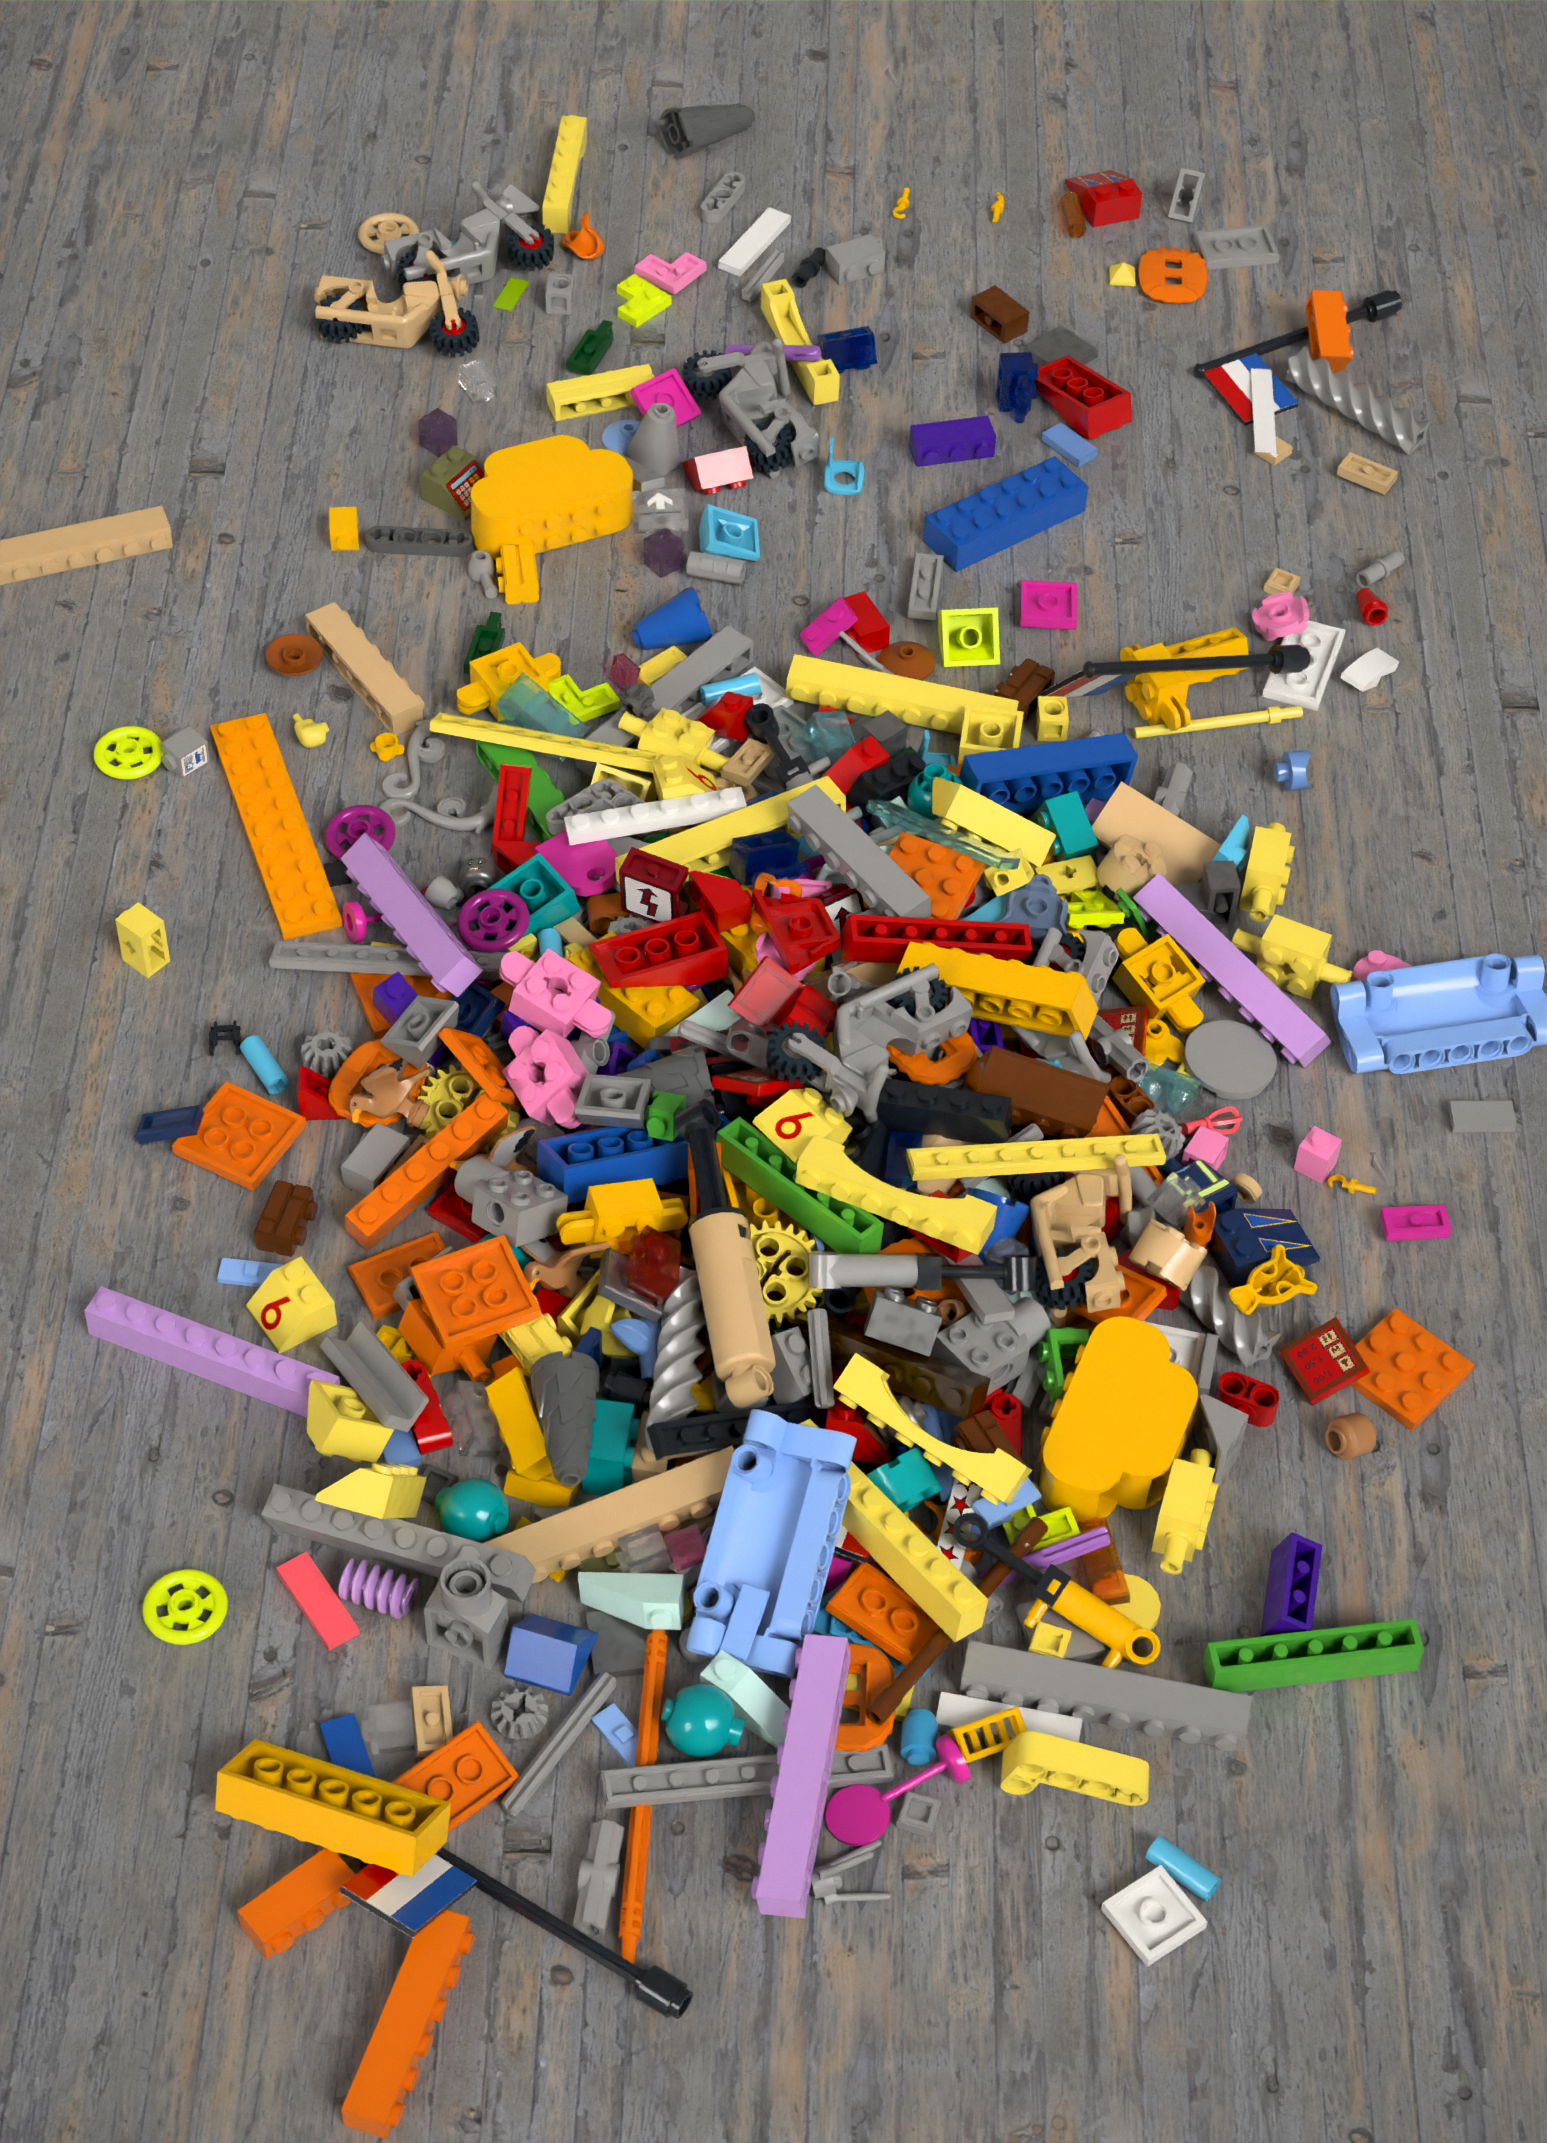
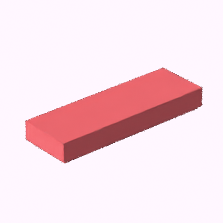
M307 1551L276 1567L277 1575L328 1651L360 1634L359 1627Z

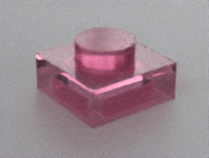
M624 653L614 656L608 679L622 691L627 685L631 686L634 682L637 683L641 669Z
M697 1524L664 1536L677 1572L704 1561L707 1549Z

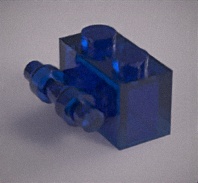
M869 326L817 335L818 343L816 345L820 346L821 357L824 360L831 359L839 374L844 373L846 369L864 370L868 369L870 365L877 364L874 333Z
M1031 352L1000 353L996 387L999 412H1013L1016 423H1023L1025 421V416L1028 414V411H1031L1032 400L1036 399L1034 379H1038L1039 368L1038 363L1033 362Z
M784 829L732 838L728 871L744 885H754L758 875L761 873L771 874L777 880L785 878L795 880L800 875L808 874L809 867L805 862L797 863L800 842Z

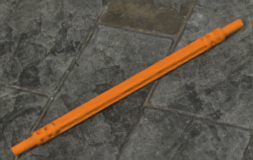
M651 1629V1633L647 1636L635 1767L657 1765L668 1636L665 1635L664 1629ZM644 1804L631 1807L618 1934V1937L622 1940L620 1956L634 1965L636 1943L641 1939L653 1805L644 1806Z

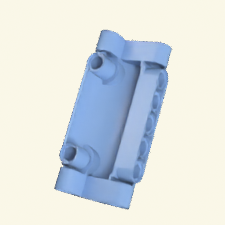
M1492 953L1480 957L1386 971H1374L1368 974L1367 978L1362 982L1358 980L1332 984L1330 997L1335 1025L1343 1053L1352 1073L1360 1074L1390 1069L1394 1074L1412 1073L1520 1056L1527 1053L1532 1047L1547 1045V996L1542 989L1545 971L1541 956L1539 954L1511 957L1509 959L1503 954Z
M752 1409L750 1411L743 1437L744 1443L734 1451L731 1457L729 1471L693 1595L696 1617L692 1621L685 1647L686 1650L712 1659L718 1655L742 1585L746 1584L768 1591L770 1596L747 1660L734 1658L751 1670L793 1679L796 1670V1650L798 1647H802L805 1634H812L850 1494L851 1479L848 1471L857 1441L855 1437L838 1431L789 1423L778 1415L763 1410ZM756 1459L755 1466L748 1471L750 1462ZM719 1594L717 1604L711 1607L712 1599Z

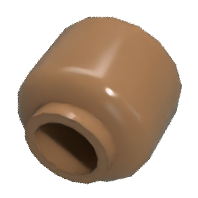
M1354 1412L1334 1418L1328 1425L1325 1440L1332 1453L1343 1460L1367 1455L1374 1449L1377 1430L1365 1414Z

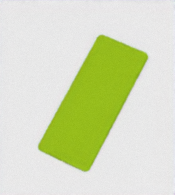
M510 278L493 304V307L512 311L529 285V282Z

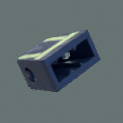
M1172 1158L1163 1165L1161 1171L1167 1177L1163 1185V1201L1182 1231L1187 1209L1190 1205L1193 1207L1194 1213H1200L1208 1209L1209 1202L1213 1201L1216 1207V1215L1235 1209L1238 1189L1204 1161L1197 1160L1183 1167L1176 1158Z

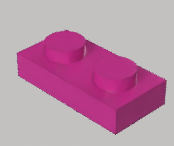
M840 597L799 633V636L810 652L817 657L840 637V631L845 632L859 619L847 602Z
M1445 1204L1381 1208L1380 1219L1386 1241L1450 1237L1451 1226Z

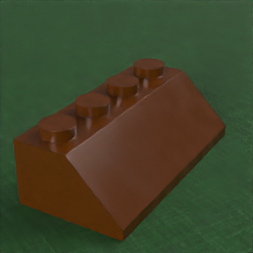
M992 1046L965 1073L963 1090L1011 1097L1012 1124L1028 1127L1034 1123L1043 1134L1059 1139L1084 1138L1091 1132L1109 1090V1084Z

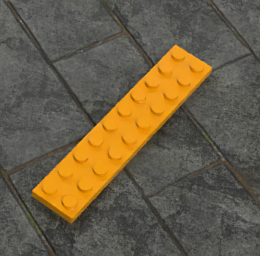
M262 713L209 725L211 737L283 940L342 927V917L267 714Z

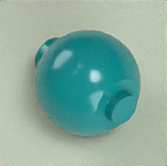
M941 764L926 766L924 771L912 780L908 788L907 804L914 818L921 815L925 824L940 818L932 813L934 778L938 777L963 785L956 774L947 770Z
M481 1478L464 1479L451 1487L443 1488L436 1497L435 1509L439 1512L440 1522L445 1533L484 1543L499 1537L507 1529L509 1523L508 1502L503 1492L488 1480Z
M693 1684L681 1689L676 1693L673 1700L669 1698L666 1700L661 1719L666 1721L665 1730L672 1744L684 1754L693 1757L714 1755L720 1752L726 1744L736 1747L741 1738L745 1719L735 1716L734 1705L730 1698L719 1688L708 1684Z

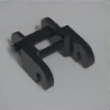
M236 1020L233 1021V1025H218L217 1021H214V1027H210L211 1031H209V1055L214 1056L215 1046L218 1045V1041L233 1040L234 1045H236V1055H241V1026H237ZM218 1032H233V1035L218 1036Z

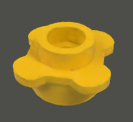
M382 733L370 744V750L376 752L379 755V760L387 762L396 755L403 754L405 751L404 746L399 744L397 736L392 733Z

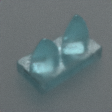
M1149 1063L1150 1070L1146 1072L1144 1079L1137 1082L1139 1087L1153 1102L1161 1096L1164 1090H1167V1103L1173 1114L1186 1109L1193 1100H1198L1201 1092L1200 1079Z

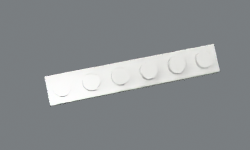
M735 787L564 817L569 845L571 846L709 822L745 808L747 804L742 788Z

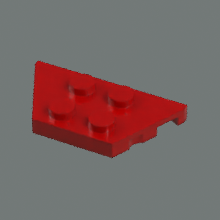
M752 890V901L790 975L798 973L840 948L841 937L821 899L797 897L781 893V898L778 899L762 896L763 890Z

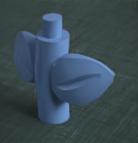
M641 1317L639 1320L623 1319L616 1321L609 1326L612 1333L629 1350L639 1354L641 1379L650 1382L649 1386H653L654 1366L658 1357V1338L662 1329L661 1318L657 1323Z

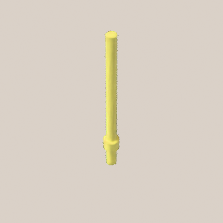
M1272 706L1266 707L1264 711L1191 720L1189 726L1175 731H1171L1165 723L1134 727L1133 732L1135 739L1260 722L1275 724L1281 723L1283 719L1302 717L1303 710L1301 706L1286 708Z

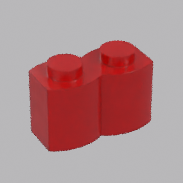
M806 983L789 1006L778 1028L781 1030L784 1023H788L789 1027H792L793 1021H798V1027L802 1028L803 1024L807 1023L809 1024L808 1030L811 1031L815 1027L819 1030L818 1036L823 1035L826 1040L830 1034L828 1031L835 1023V1011L838 1005Z

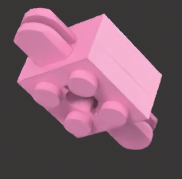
M549 948L536 963L517 951L508 952L503 956L499 968V977L515 987L508 1011L541 1032L548 1029L563 1038H566L575 1026L594 1038L602 1037L607 1033L611 1022V1011L595 1002L601 981Z
M527 1026L516 1028L508 1040L516 1058L502 1070L504 1076L530 1117L548 1126L557 1123L569 1129L576 1128L581 1122L575 1114V1107L586 1074H589L569 1040L548 1029L540 1035L538 1031Z

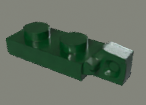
M603 319L596 331L589 329L586 331L567 359V370L587 376L592 375L614 340L612 336L613 322Z
M490 611L486 625H477L464 662V673L470 674V661L502 648L505 639V628H501V613Z

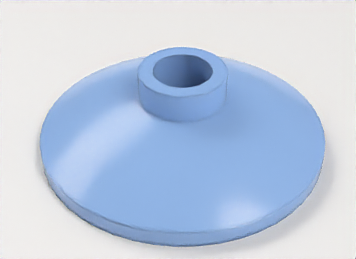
M631 419L620 420L607 426L602 434L604 447L607 450L623 454L627 457L628 445L641 421Z

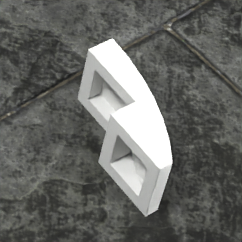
M1375 648L1354 661L1341 674L1340 678L1364 692L1376 687L1382 676L1396 671L1400 661L1379 648Z

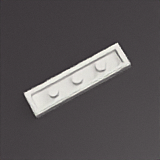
M769 207L718 261V268L740 277L791 223V215Z
M941 1692L936 1715L938 1730L949 1731L1015 1706ZM1019 1707L1027 1731L1041 1732L1079 1742L1082 1718ZM1008 1717L1004 1718L1003 1722L1009 1739H1014L1015 1736ZM994 1722L990 1723L995 1741H1000ZM980 1727L976 1728L977 1736L983 1738Z

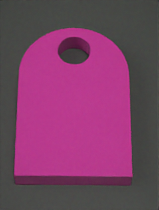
M565 830L535 847L536 853H540L574 890L575 895H597L608 890L617 882L615 857L618 856L605 840L570 846ZM603 875L601 879L592 881L594 876Z

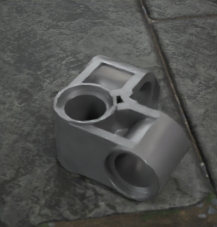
M738 1020L730 1027L725 1042L726 1048L732 1055L744 1059L764 1071L770 1072L771 1066L767 1067L766 1064L768 1041L770 1035H773L774 1029L779 1026L769 1022L767 1026L762 1027L747 1020ZM744 1034L749 1038V1041L740 1042L736 1039L735 1035ZM786 1048L784 1050L786 1054L788 1053L789 1048Z

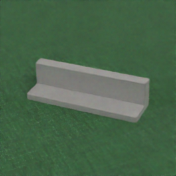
M360 1321L346 1341L326 1336L320 1348L383 1426L408 1432L429 1402V1398L367 1323Z

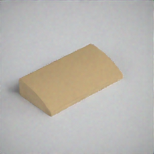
M1122 781L1092 825L1097 842L1110 850L1120 836L1124 834L1145 843H1155L1162 851L1160 856L1166 866L1164 878L1171 885L1198 883L1202 877L1204 863L1211 862L1222 846Z

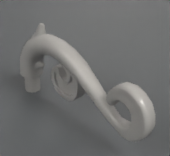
M434 717L415 722V725L419 727L411 735L407 749L412 783L407 788L400 789L395 787V785L407 780L406 773L396 772L386 776L382 782V791L388 799L401 798L409 800L413 798L420 786L419 761L434 763L445 755V744L442 740L437 738L426 739L430 735L437 733L429 731L430 721ZM425 739H426V747H428V748H422V747H421V745H422V743L425 741Z
M498 785L492 787V794L488 797V803L480 807L481 812L468 817H464L466 814V803L458 797L443 799L438 804L437 812L401 798H390L384 801L379 808L390 815L396 829L405 826L410 821L411 813L406 811L403 815L394 816L391 815V811L398 808H406L436 826L455 831L476 830L475 833L479 834L495 820Z

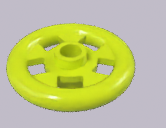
M124 726L116 728L99 739L94 748V761L97 767L110 777L122 780L141 778L153 772L162 762V741L154 732L143 727ZM111 744L116 745V748L113 752L107 750V748ZM152 747V753L144 754L143 748ZM116 759L120 765L116 767L109 762ZM140 761L143 763V764H141V765H139V766H136V767H131V766H130V765H134V764H136V763H138V762H140Z
M195 1569L177 1570L162 1576L150 1587L143 1602V1618L148 1629L160 1640L176 1645L193 1644L208 1638L218 1630L227 1614L228 1599L223 1586L212 1575ZM182 1584L184 1589L178 1590L170 1596L168 1589ZM201 1586L210 1592L205 1599H201L195 1593ZM167 1605L169 1615L158 1617L157 1606ZM184 1606H190V1607H191V1608L188 1609V1610H184V1611H183V1610H180V1609H181L182 1607H184ZM203 1609L212 1611L206 1622L198 1619ZM175 1622L180 1624L189 1623L188 1629L184 1631L174 1630L173 1625Z

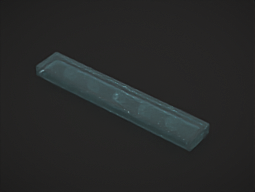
M868 800L866 810L869 813L994 868L1018 869L1020 858L892 802Z

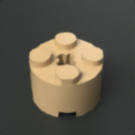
M1124 834L1120 836L1097 867L1096 876L1102 887L1106 884L1115 893L1121 887L1135 905L1138 906L1133 897L1158 873L1165 877L1166 866L1160 856L1162 851L1155 843H1145ZM1116 893L1113 898H1115L1116 900L1120 901V899H1119V897H1118V895H1117V893Z
M1151 1219L1128 1259L1151 1275H1156L1167 1281L1169 1285L1185 1292L1208 1250L1193 1241H1187L1184 1239L1185 1235L1170 1226L1166 1227Z

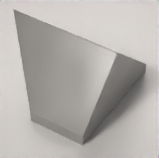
M1181 168L1154 191L1168 218L1193 223L1202 203L1205 173Z
M509 184L502 194L505 195L506 199H511L514 213L519 218L537 217L540 211L539 205L512 184Z

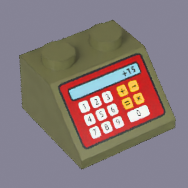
M452 446L420 474L422 500L466 521L471 516V489L477 481L484 478V467L476 456L456 446Z

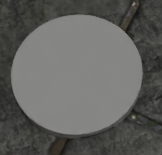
M1218 1020L1202 1024L1189 1035L1183 1051L1185 1070L1194 1082H1198L1210 1091L1217 1093V1097L1229 1100L1249 1099L1261 1094L1262 1090L1272 1081L1277 1068L1276 1055L1268 1040L1255 1029L1235 1021Z

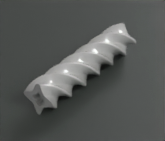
M1306 346L1296 356L1288 359L1289 368L1285 380L1297 384L1306 393L1317 396L1323 403L1337 408L1346 417L1359 421L1367 430L1380 434L1387 442L1400 446L1409 455L1418 446L1426 443V433L1431 421L1415 422L1413 413L1409 408L1394 409L1392 400L1387 395L1373 397L1371 388L1367 383L1352 384L1349 373L1345 370L1332 372L1327 359L1311 360Z
M1153 1204L1148 1205L1141 1211H1131L1127 1214V1223L1118 1237L1130 1244L1132 1248L1135 1247L1151 1219L1155 1220ZM1159 1222L1166 1227L1170 1226L1175 1229V1227L1170 1223ZM1200 1265L1185 1292L1180 1291L1179 1299L1181 1302L1193 1309L1199 1320L1219 1335V1340L1222 1344L1238 1355L1245 1368L1258 1360L1268 1359L1271 1356L1272 1346L1278 1340L1280 1334L1274 1331L1262 1330L1261 1315L1258 1311L1254 1310L1251 1315L1242 1313L1230 1298L1229 1291L1233 1288L1219 1286L1216 1268Z
M679 1265L674 1266L666 1283L665 1305L661 1317L662 1329L658 1338V1357L654 1366V1385L650 1394V1413L646 1422V1428L653 1423L686 1419L688 1414L699 1406V1402L692 1395L690 1389L703 1377L695 1366L694 1360L706 1351V1347L699 1339L698 1333L707 1326L701 1308L703 1302L697 1270H690ZM645 1429L648 1450L654 1452L647 1429Z

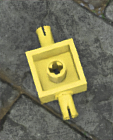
M662 708L654 719L649 722L631 715L629 712H625L618 726L619 729L640 737L638 750L660 753L664 756L681 755L697 766L703 765L721 773V775L722 768L731 759L710 750L715 730L708 728L701 722L692 721L681 716L674 710Z
M1270 823L1267 828L1256 826L1238 909L1250 911L1251 919L1257 922L1268 920L1269 915L1274 916L1276 905H1283L1286 888L1281 887V884L1287 886L1291 869L1290 866H1285V864H1291L1295 846L1289 845L1291 833L1285 832L1286 828L1280 823Z
M1277 914L1272 918L1262 938L1237 929L1232 939V944L1238 949L1256 955V967L1278 988L1311 1000L1321 980L1331 984L1350 982L1353 971L1328 963L1327 957L1332 939L1331 934Z
M1204 1449L1192 1450L1189 1462L1174 1458L1151 1550L1164 1554L1160 1568L1169 1574H1180L1183 1568V1561L1192 1562L1195 1549L1202 1551L1219 1485L1212 1482L1215 1472L1214 1468L1209 1467L1212 1455Z

